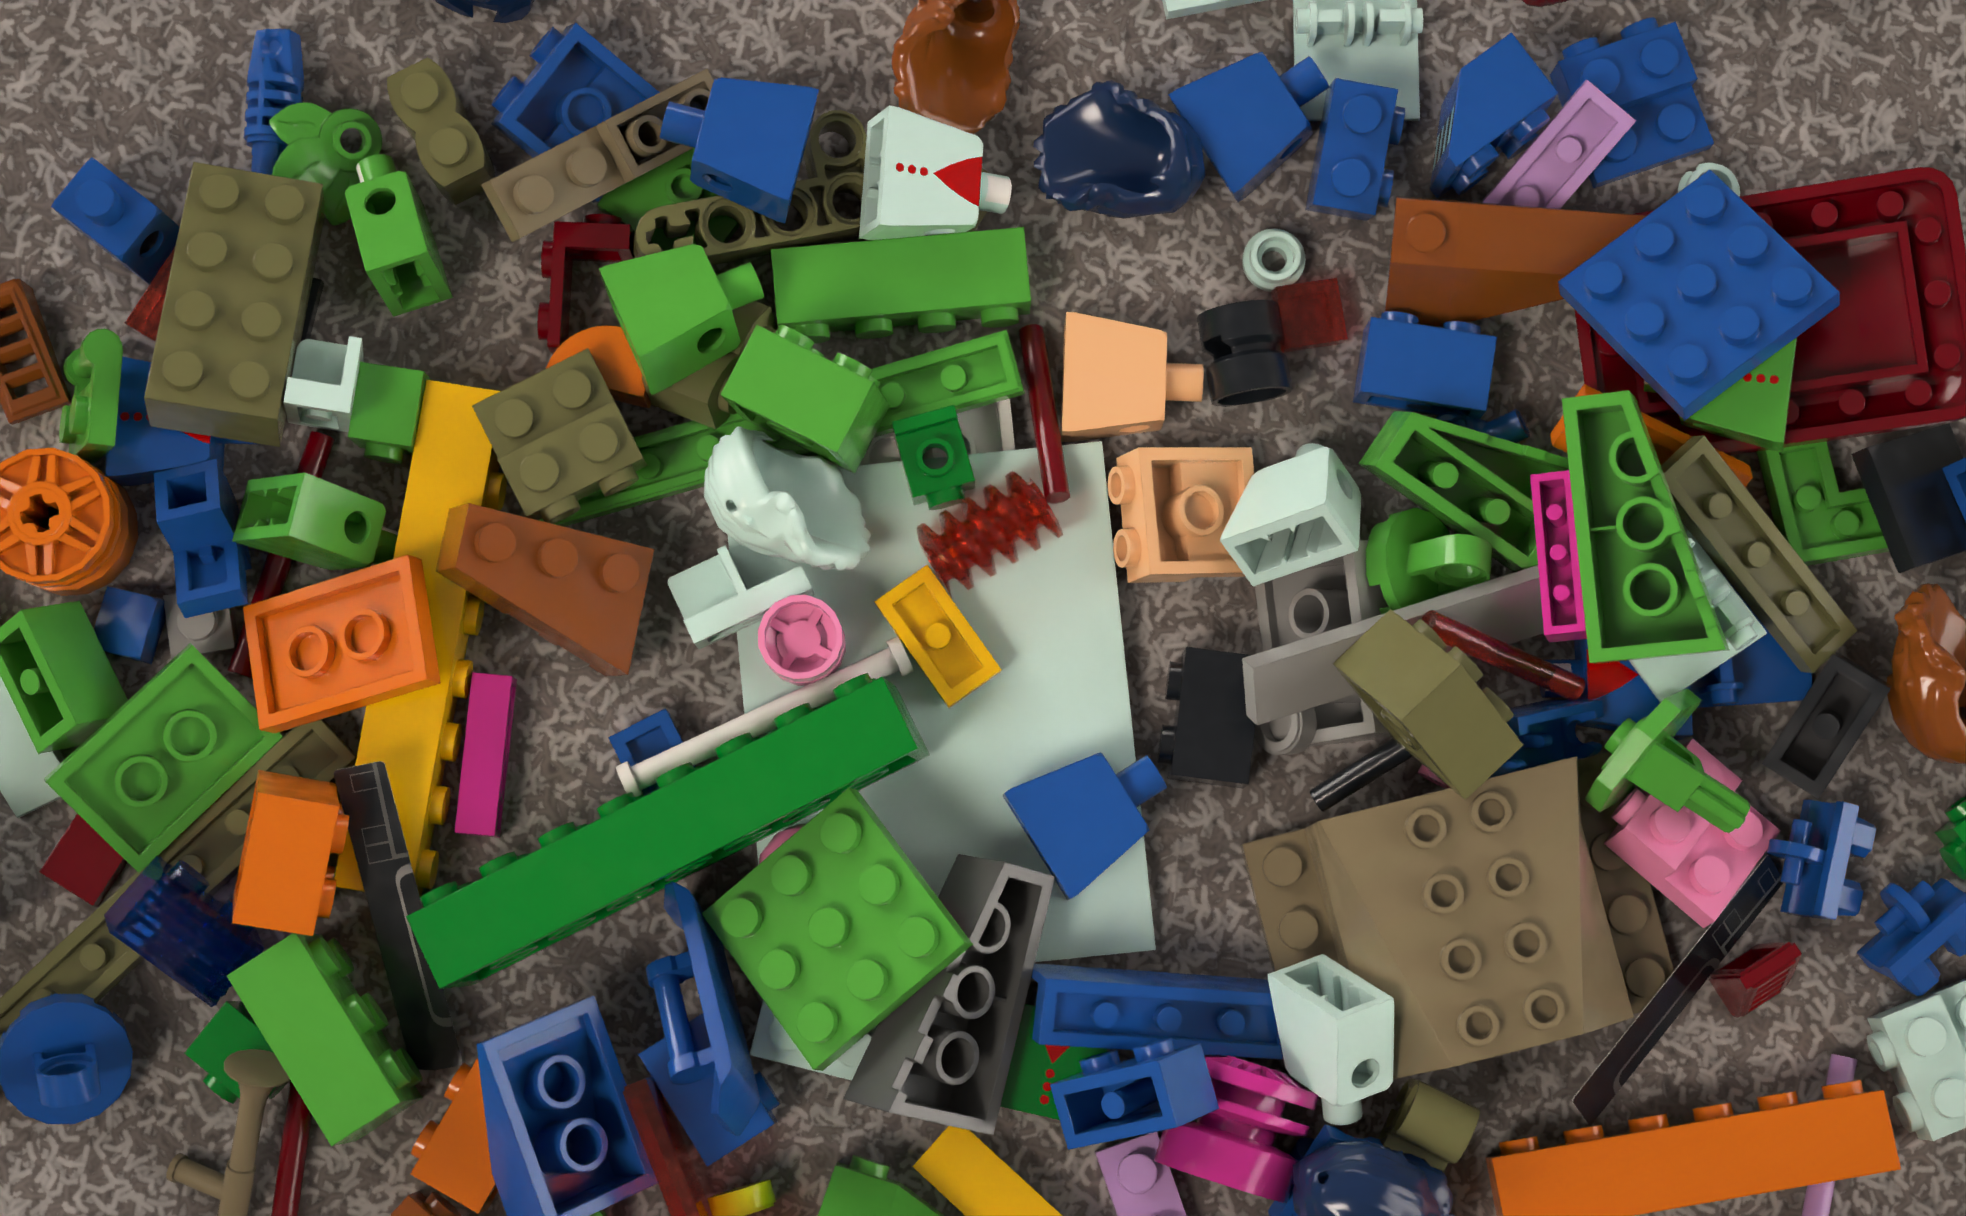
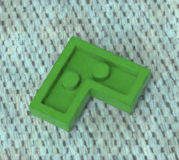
M1827 442L1785 447L1783 451H1757L1774 525L1807 566L1889 552L1865 488L1839 492Z

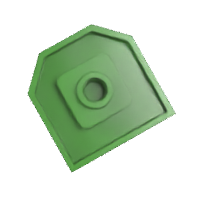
M1688 688L1666 697L1648 716L1640 719L1637 723L1629 717L1617 728L1604 746L1612 755L1602 766L1601 769L1603 771L1596 778L1584 799L1601 812L1623 800L1634 785H1637L1673 810L1679 812L1685 806L1727 833L1741 827L1750 809V804L1745 798L1706 774L1700 759L1673 738L1703 701Z

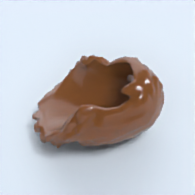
M919 0L906 18L903 34L894 44L892 70L896 80L893 89L894 94L899 98V107L973 135L984 128L986 123L1004 109L1007 100L1006 91L1011 83L1009 68L1013 61L1012 44L1020 26V8L1017 5V0Z
M1921 584L1915 592L1912 591L1906 599L1904 606L1895 614L1894 619L1897 622L1899 633L1891 660L1892 673L1887 676V683L1893 687L1887 694L1893 721L1912 747L1926 757L1936 761L1966 764V718L1962 716V708H1966V619L1958 612L1954 603H1952L1946 592L1938 584Z

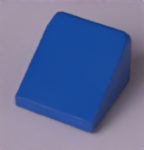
M107 586L94 627L104 652L152 665L166 619L165 601L156 597Z

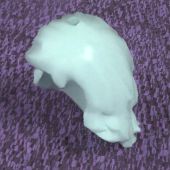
M737 426L731 435H725L720 438L719 443L713 447L712 455L709 458L708 467L705 471L704 498L719 529L753 551L770 557H781L795 563L804 562L810 564L812 568L821 567L823 570L834 568L842 571L846 568L851 570L858 566L860 560L865 559L870 551L868 544L871 532L865 528L866 522L861 516L859 500L844 485L842 471L836 465L828 464L827 460L821 456H805L796 454L793 450L776 448L765 441H773V439L761 431L747 430Z

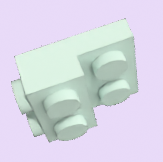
M1966 978L1867 1018L1873 1031L1872 1034L1867 1035L1869 1051L1875 1063L1883 1072L1890 1071L1899 1092L1898 1095L1893 1096L1896 1114L1903 1127L1909 1133L1915 1131L1918 1139L1935 1141L1966 1128Z

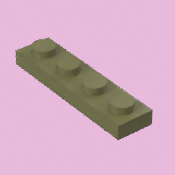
M1704 435L1692 436L1661 465L1682 523L1800 672L1814 673L1858 630Z

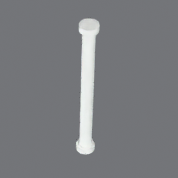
M897 636L886 641L888 648L642 762L630 766L629 762L626 761L615 766L626 793L633 792L635 797L643 795L642 790L656 784L655 779L680 765L691 762L695 766L716 756L714 750L725 742L745 733H751L752 737L755 738L777 728L773 720L797 706L809 703L811 708H820L837 700L833 689L859 675L868 673L871 679H878L880 677L885 678L898 671L901 676L913 672V667L899 637Z

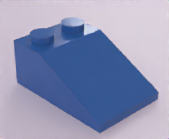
M595 996L581 999L476 1044L491 1170L507 1216H590L661 1182Z

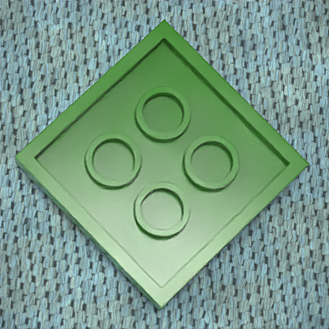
M852 788L846 789L702 913L812 1069L819 1071L825 1070L973 945L859 791Z

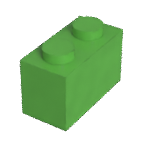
M80 601L22 609L0 627V676L38 754L81 745L128 701Z

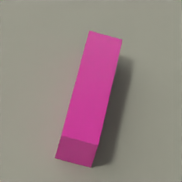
M1569 470L1532 474L1530 478L1544 636L1549 643L1587 639Z
M472 672L455 833L500 838L517 679L513 676Z

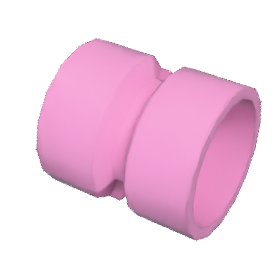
M790 595L775 602L763 615L758 629V647L766 664L783 681L797 686L815 683L834 673L840 667L846 652L845 634L835 611L823 600L809 595Z

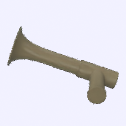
M257 1049L237 1051L230 1054L224 1061V1071L230 1078L238 1082L240 1089L238 1115L230 1160L226 1163L225 1174L192 1161L182 1153L177 1154L172 1159L166 1174L167 1180L171 1182L182 1183L219 1199L217 1216H248L256 1172L255 1159L267 1099L273 1087L281 1086L290 1081V1078L273 1052Z

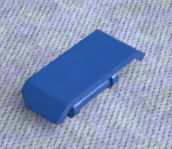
M672 881L665 885L664 909L675 924L684 930L688 951L655 960L646 967L649 986L654 988L669 1053L670 1061L667 1063L670 1081L675 1085H686L703 1080L707 1076L714 1074L711 1114L725 1130L735 1136H740L759 1105V1092L724 946L703 917L702 913L704 910L687 888ZM695 977L711 1047L697 1052L695 1051L680 986L685 980Z

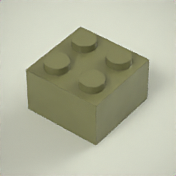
M1390 609L1349 647L1333 665L1393 739L1466 800L1523 746V743L1507 724L1514 717V714L1505 702L1490 688L1485 687L1483 690L1479 688L1476 682L1483 676V673L1462 650L1454 646L1448 653L1445 652L1447 645L1427 623L1419 619L1415 624L1411 625Z

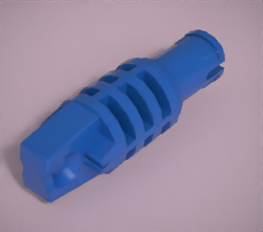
M280 28L256 31L247 75V86L249 87V91L246 93L248 109L245 111L247 127L244 128L243 138L246 140V145L252 148L251 172L268 175L272 174L275 162L282 151L288 146L273 131L269 120L283 108L291 104L303 102L301 92L304 90L301 36L289 29Z

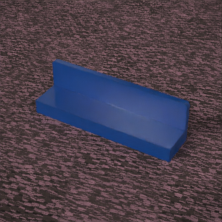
M1034 963L1031 978L1038 982L1032 1039L1040 1045L1133 1050V1048L1149 1042L1172 1038L1175 1049L1201 1043L1204 1055L1283 1059L1269 983L1266 979Z

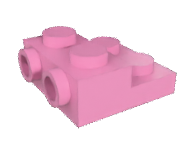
M1691 739L1684 745L1685 748L1700 759L1706 774L1735 792L1743 780L1694 739ZM1635 788L1613 812L1611 818L1618 825L1604 844L1704 929L1716 921L1767 851L1769 840L1775 839L1781 830L1750 805L1749 812L1741 827L1727 833L1685 806L1677 812L1646 791L1642 793L1638 788Z

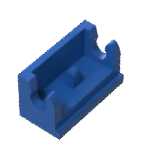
M1602 699L1544 700L1511 707L1510 709L1514 717L1507 724L1523 743V746L1489 778L1576 756L1577 759H1582L1598 754L1602 749V745L1593 741L1587 743L1580 742L1575 733V726L1578 721L1583 723L1604 717Z

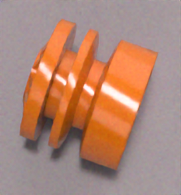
M56 448L26 449L0 463V569L6 574L25 581L34 587L60 596L89 594L112 583L129 564L138 541L137 512L127 491L121 485L106 477L104 471L94 467L83 458ZM52 506L59 510V515L49 518L48 507ZM49 518L50 529L46 530L40 527L39 522Z

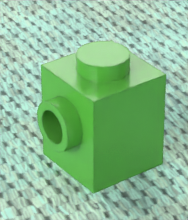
M360 362L348 438L359 448H365V458L400 464L403 460V454L413 455L426 380H431L424 371Z

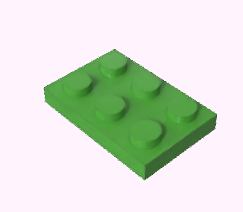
M189 643L48 774L44 780L118 854L140 873L278 743L283 736L279 732L274 734L259 730L257 709Z

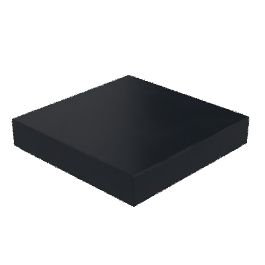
M1950 423L1869 446L1851 454L1899 574L1966 552V522L1942 470L1943 467L1963 459Z

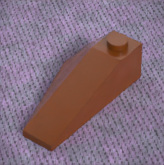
M1396 196L1385 312L1409 313L1419 318L1418 324L1443 327V324L1449 321L1468 323L1563 300L1564 298L1560 295L1558 281L1647 215Z

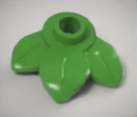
M309 102L295 103L283 108L269 120V124L276 135L288 145L275 162L271 175L323 184L324 212L331 225H339L348 221L351 215L345 197V190L349 186L360 183L356 170L357 164L364 158L380 154L382 134L378 124L369 114L358 109L345 108L331 113ZM348 128L356 129L362 137L360 148L351 153L345 151L340 142L342 133Z

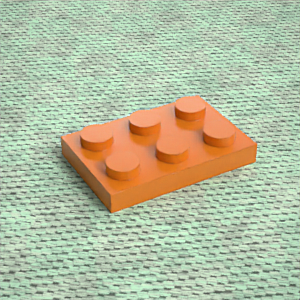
M407 554L243 607L259 730L275 734L441 683L423 564L420 558Z

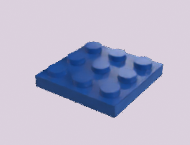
M1708 170L1558 281L1560 295L1684 421L1840 305V292L1711 170Z

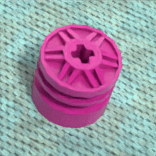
M1229 1055L1205 1056L1219 1109L1199 1117L1197 1122L1191 1121L1177 1128L1163 1130L1154 1161L1234 1189L1287 1203L1293 1185V1164L1298 1162V1160L1273 1147L1276 1133L1291 1136H1307L1310 1126L1282 1118V1113L1286 1102L1315 1111L1319 1096L1306 1090L1287 1076L1286 1073Z

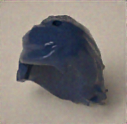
M1112 80L1104 83L1101 81L1096 82L1092 85L1090 91L1070 99L1067 105L1055 107L1053 113L1048 114L1043 120V134L1034 140L1033 147L1040 152L1039 157L1034 161V168L1042 171L1038 188L1043 193H1046V199L1056 200L1058 204H1062L1064 209L1069 211H1091L1107 215L1108 217L1122 219L1174 213L1193 198L1205 177L1201 139L1188 121L1174 112H1167L1149 99L1138 98L1134 91L1124 90V86L1121 83H1115Z
M1367 1140L1328 1142L1293 1164V1206L1298 1216H1455L1450 1213L1453 1207V1194L1447 1186V1177L1443 1171L1431 1167L1424 1158L1410 1153L1391 1150L1388 1147H1383L1381 1144L1372 1143Z

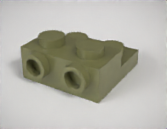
M588 348L472 405L498 457L497 460L527 518L535 520L543 518L544 522L557 523L581 509L578 500L600 489L604 496H609L633 485L639 480L636 471L647 466Z

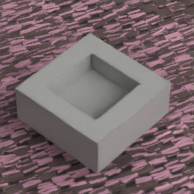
M176 593L163 595L172 659L189 643L203 656L232 652L236 649L238 635L234 607L185 618L177 605Z

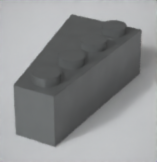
M961 854L957 855L938 898L973 945L878 1024L843 1099L893 1114L989 1135L994 1134L1055 876L1007 862Z

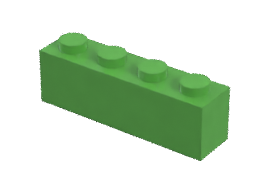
M1024 227L771 249L777 325H785L814 341V344L829 341L830 332L855 330L857 338L875 339L892 335L893 326L918 324V331L921 333H942L954 330L956 328V321L981 319V326L999 328L1019 323L1018 315L1030 314L1031 295Z

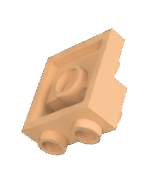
M1138 447L1116 458L1117 466H1114L1109 473L1107 487L1111 502L1115 505H1121L1123 529L1118 530L1115 535L1113 553L1117 565L1121 568H1126L1128 583L1185 582L1197 577H1246L1220 542V538L1251 476L1254 475L1252 447Z

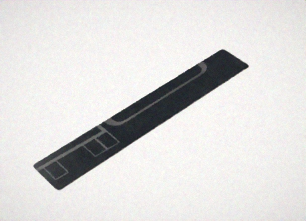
M378 761L338 769L334 772V777L344 814L349 815L348 830L407 1053L419 1070L435 1071L460 1066L462 1064V1057L444 988L439 989L406 916L422 909V904L385 763Z
M1769 855L1761 861L1716 921L1710 925L1573 1097V1104L1588 1125L1593 1124L1782 886L1783 883L1780 882L1781 875Z

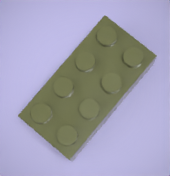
M193 162L144 395L151 427L276 447L281 446L286 420L283 401L287 378L292 377L296 349L301 342L325 218L323 184Z

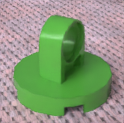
M1419 508L1390 514L1387 521L1377 523L1372 528L1366 547V576L1369 587L1380 584L1383 597L1388 604V607L1379 608L1381 614H1384L1390 609L1394 611L1489 581L1493 548L1487 540L1468 534L1451 535L1447 527L1434 514Z

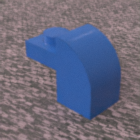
M217 458L153 473L156 520L174 555L177 605L183 616L190 618L248 604L246 570L252 569L248 546L232 541L240 511L230 484Z

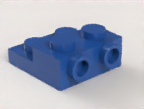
M1654 17L1637 21L1620 31L1622 40L1602 47L1597 37L1576 42L1562 51L1564 59L1558 61L1550 74L1553 85L1558 91L1557 95L1562 107L1587 79L1636 120L1589 175L1593 189L1708 150L1714 144L1692 87L1698 78L1676 21L1660 27Z
M577 23L567 26L562 33L551 27L529 55L538 63L524 82L513 76L491 103L500 112L491 124L534 158L660 92ZM602 196L596 198L592 202H598L602 198Z

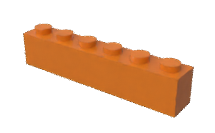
M1861 1080L1821 1086L1824 1099L1802 1103L1798 1102L1796 1091L1757 1097L1759 1110L1734 1114L1731 1102L1693 1108L1694 1121L1669 1125L1667 1113L1629 1119L1630 1132L1604 1137L1602 1125L1563 1131L1565 1144L1543 1148L1539 1146L1538 1136L1499 1142L1501 1155L1485 1157L1497 1216H1634L1901 1170L1884 1090L1864 1092Z

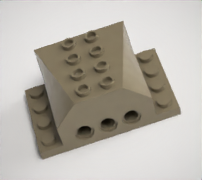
M1608 752L1577 760L1576 756L1488 778L1466 800L1454 790L1448 788L1320 820L1304 829L1241 844L1273 972L1324 954L1393 997V1079L1472 1063L1582 1035L1634 1018L1633 1014L1643 1011L1674 972L1650 883L1604 844L1618 825L1611 816L1623 800L1601 812L1584 800L1596 778L1603 771L1601 769L1612 754Z

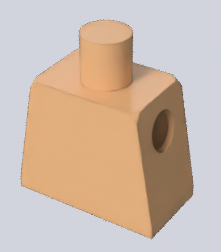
M1066 312L1063 346L1061 441L1075 442L1161 430L1165 419V401L1202 402L1203 364L1167 363V333L1162 330L1077 312Z

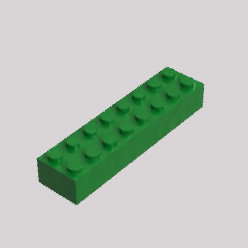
M868 673L852 678L833 689L837 700L819 709L818 707L811 708L809 703L797 706L773 720L777 730L761 738L760 736L753 738L751 733H745L717 747L714 751L718 759L705 766L694 768L692 763L689 762L662 774L655 779L659 786L658 790L646 796L640 795L635 797L633 792L623 794L596 809L600 819L588 825L583 824L577 827L574 822H569L543 834L538 838L541 849L531 854L525 853L517 856L515 851L509 852L482 865L479 871L483 878L473 883L468 882L458 886L457 882L453 881L420 897L424 908L406 916L439 989L472 986L665 889L666 884L672 881L677 883L824 809L846 789L852 788L860 791L930 756L897 687L884 677L871 679Z

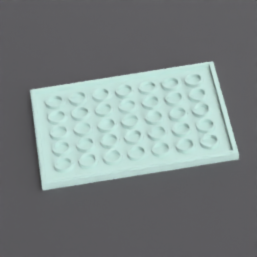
M1102 441L1062 445L1070 498L1065 502L1057 504L1045 501L1037 448L968 454L975 478V489L964 491L966 497L964 502L938 510H929L927 502L913 505L901 461L859 465L855 474L842 467H838L842 471L844 485L850 492L856 495L861 504V516L866 522L865 528L871 532L868 544L870 551L865 559L860 560L858 566L851 570L846 568L843 571L834 568L823 570L821 567L812 568L810 564L800 563L813 588L815 595L812 597L823 600L835 611L845 634L846 652L840 667L835 672L888 648L886 641L897 637V634L877 608L874 601L926 565L929 566L1002 669L999 674L950 708L944 703L903 643L902 645L914 671L905 676H901L898 671L885 677V679L897 687L930 756L860 790L859 793L937 897L958 854L1007 862L1051 875L1003 798V794L1006 791L1100 752L1104 755L1115 774L1136 762ZM948 456L923 459V462L931 469H939L947 463ZM728 535L729 549L740 545V543ZM761 621L737 631L744 714L804 687L783 681L766 664L758 647V629ZM777 728L772 729L762 735H759L760 738L777 730ZM1139 805V806L1136 807V808L1138 809V811L1140 812V814H1141V816H1142V813H1141V805ZM822 810L800 820L799 822L789 827L799 824H807ZM777 833L756 843L758 865L760 854ZM1144 836L1084 890L1070 900L1066 899L1054 880L1035 962L1156 950Z

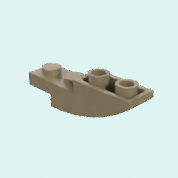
M708 69L677 83L483 183L481 186L511 242L534 232L692 149L693 147L660 139V132L669 101L706 110L714 82Z

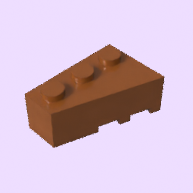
M468 503L449 508L436 572L500 612L509 614L526 624L550 643L563 647L590 664L589 667L605 676H622L629 674L655 549Z

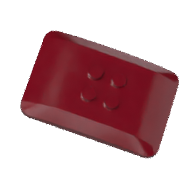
M1917 167L1739 196L1840 292V305L1797 337L1784 448L1954 422L1966 418V249L1957 192L1953 181L1944 172L1931 167ZM1653 211L1635 213L1634 215L1648 216ZM1575 310L1584 384L1602 393L1629 390L1635 396L1641 412L1690 436L1704 435L1714 448L1728 455L1770 450L1681 425L1678 413L1658 393L1644 392V379Z

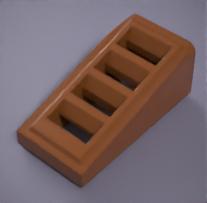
M12 279L0 284V313L16 307L18 312L0 319V338L25 330L28 338L0 348V403L11 425L61 408L64 405H69L72 402L33 288L21 279ZM35 354L38 363L10 373L7 372L5 365ZM45 377L48 385L47 388L16 398L14 388Z

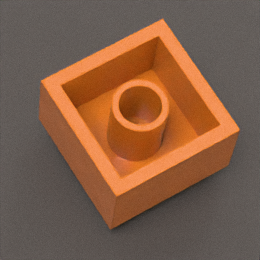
M258 770L233 894L232 923L313 936L317 917L330 918L336 889V879H334L335 866L328 865L330 853H343L349 824V815L344 814L342 804L338 799L336 783Z

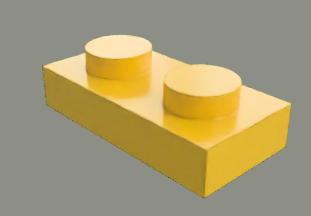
M928 565L874 601L877 608L948 708L958 703L1002 671Z

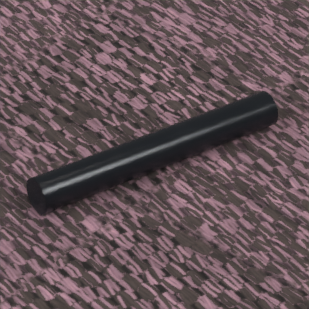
M1392 738L1312 788L1310 794L1319 809L1324 812L1413 756Z

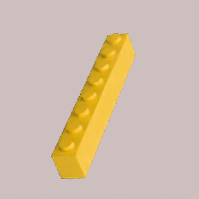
M426 380L393 559L407 554L422 559L441 683L367 705L355 766L378 761L385 763L420 897L422 896L423 888H433L437 876L439 852L430 850L434 824L444 825L449 810L450 787L442 786L446 761L455 762L460 749L462 726L461 724L453 723L457 697L466 699L471 687L473 661L464 660L469 635L478 636L484 616V601L436 572L449 508L471 503L501 511L507 487L505 474L498 472L500 466L497 460L498 457L472 405L500 391ZM348 830L343 853L338 855L334 877L336 879V887L365 892Z

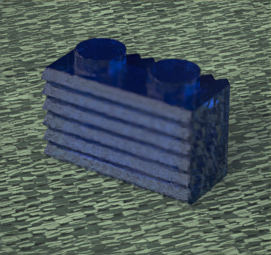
M156 856L104 914L109 933L210 1007L217 1005L220 997L226 995L229 987L232 986L227 975L261 954L264 946L255 929L256 927L232 923L233 898H229L223 905L212 895L205 892L210 884L192 866L182 860H179L172 866L161 857Z

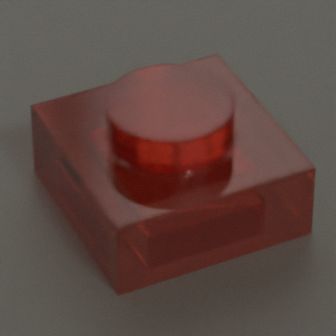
M1337 278L1277 286L1271 291L1272 300L1278 303L1284 336L1280 341L1282 353L1338 345L1348 340Z

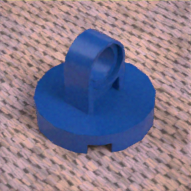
M52 994L30 1002L20 1011V1016L10 1024L7 1032L4 1031L0 1038V1084L6 1098L23 1115L46 1124H76L100 1115L120 1097L131 1076L133 1050L123 1020L115 1012L112 1014L106 1007L94 1003L93 998L83 994Z

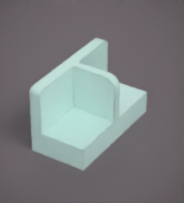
M349 336L347 345L313 339H305L298 344L292 377L287 378L283 401L288 423L342 432L349 431L360 362H364L362 338Z
M741 544L729 550L726 545L718 548V555L671 576L667 582L684 618L683 621L698 649H702L761 621L769 608L781 599L790 595H815L800 563H795L781 557H770Z

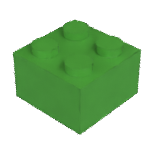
M779 324L776 332L773 333L756 325L720 395L743 419L855 474L890 407L878 389L881 383L870 376L872 370L849 356L837 353L833 362L824 358L821 352L813 348L814 341L792 328Z

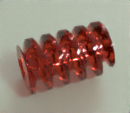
M1014 471L1008 473L1005 476L1007 496L995 486L987 485L983 489L986 506L984 509L969 497L961 501L964 521L962 522L950 512L944 510L938 515L941 534L939 535L924 523L917 526L916 531L919 545L951 599L949 580L954 578L968 590L975 587L971 569L975 565L990 577L997 574L994 554L999 552L1012 564L1017 563L1019 557L1016 541L1021 539L1035 551L1041 549L1038 529L1042 526L1057 538L1063 536L1057 518L1042 492L1031 478L1028 483Z

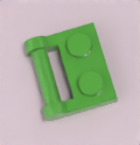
M105 328L90 332L82 341L80 348L72 351L65 359L63 365L65 377L74 385V396L71 406H63L60 419L59 441L60 443L69 444V453L77 455L89 463H96L115 446L123 346L119 336Z

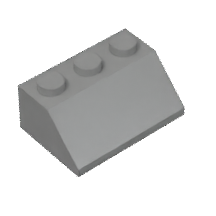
M1359 540V547L1356 552L1255 586L1263 652L1381 615L1379 608L1388 607V604L1383 597L1380 584L1369 587L1366 576V547L1368 540ZM1354 694L1314 707L1317 727L1314 739L1308 747L1376 740L1392 736L1359 695Z

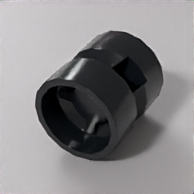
M1273 300L1235 302L1206 310L1198 315L1197 322L1202 352L1213 356L1214 360L1206 369L1212 405L1229 407L1263 402L1282 397L1292 391L1287 355L1276 351V345L1284 337L1277 302Z

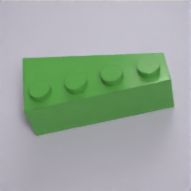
M1627 390L1562 398L1589 663L1598 664L1729 651L1730 649L1635 396Z

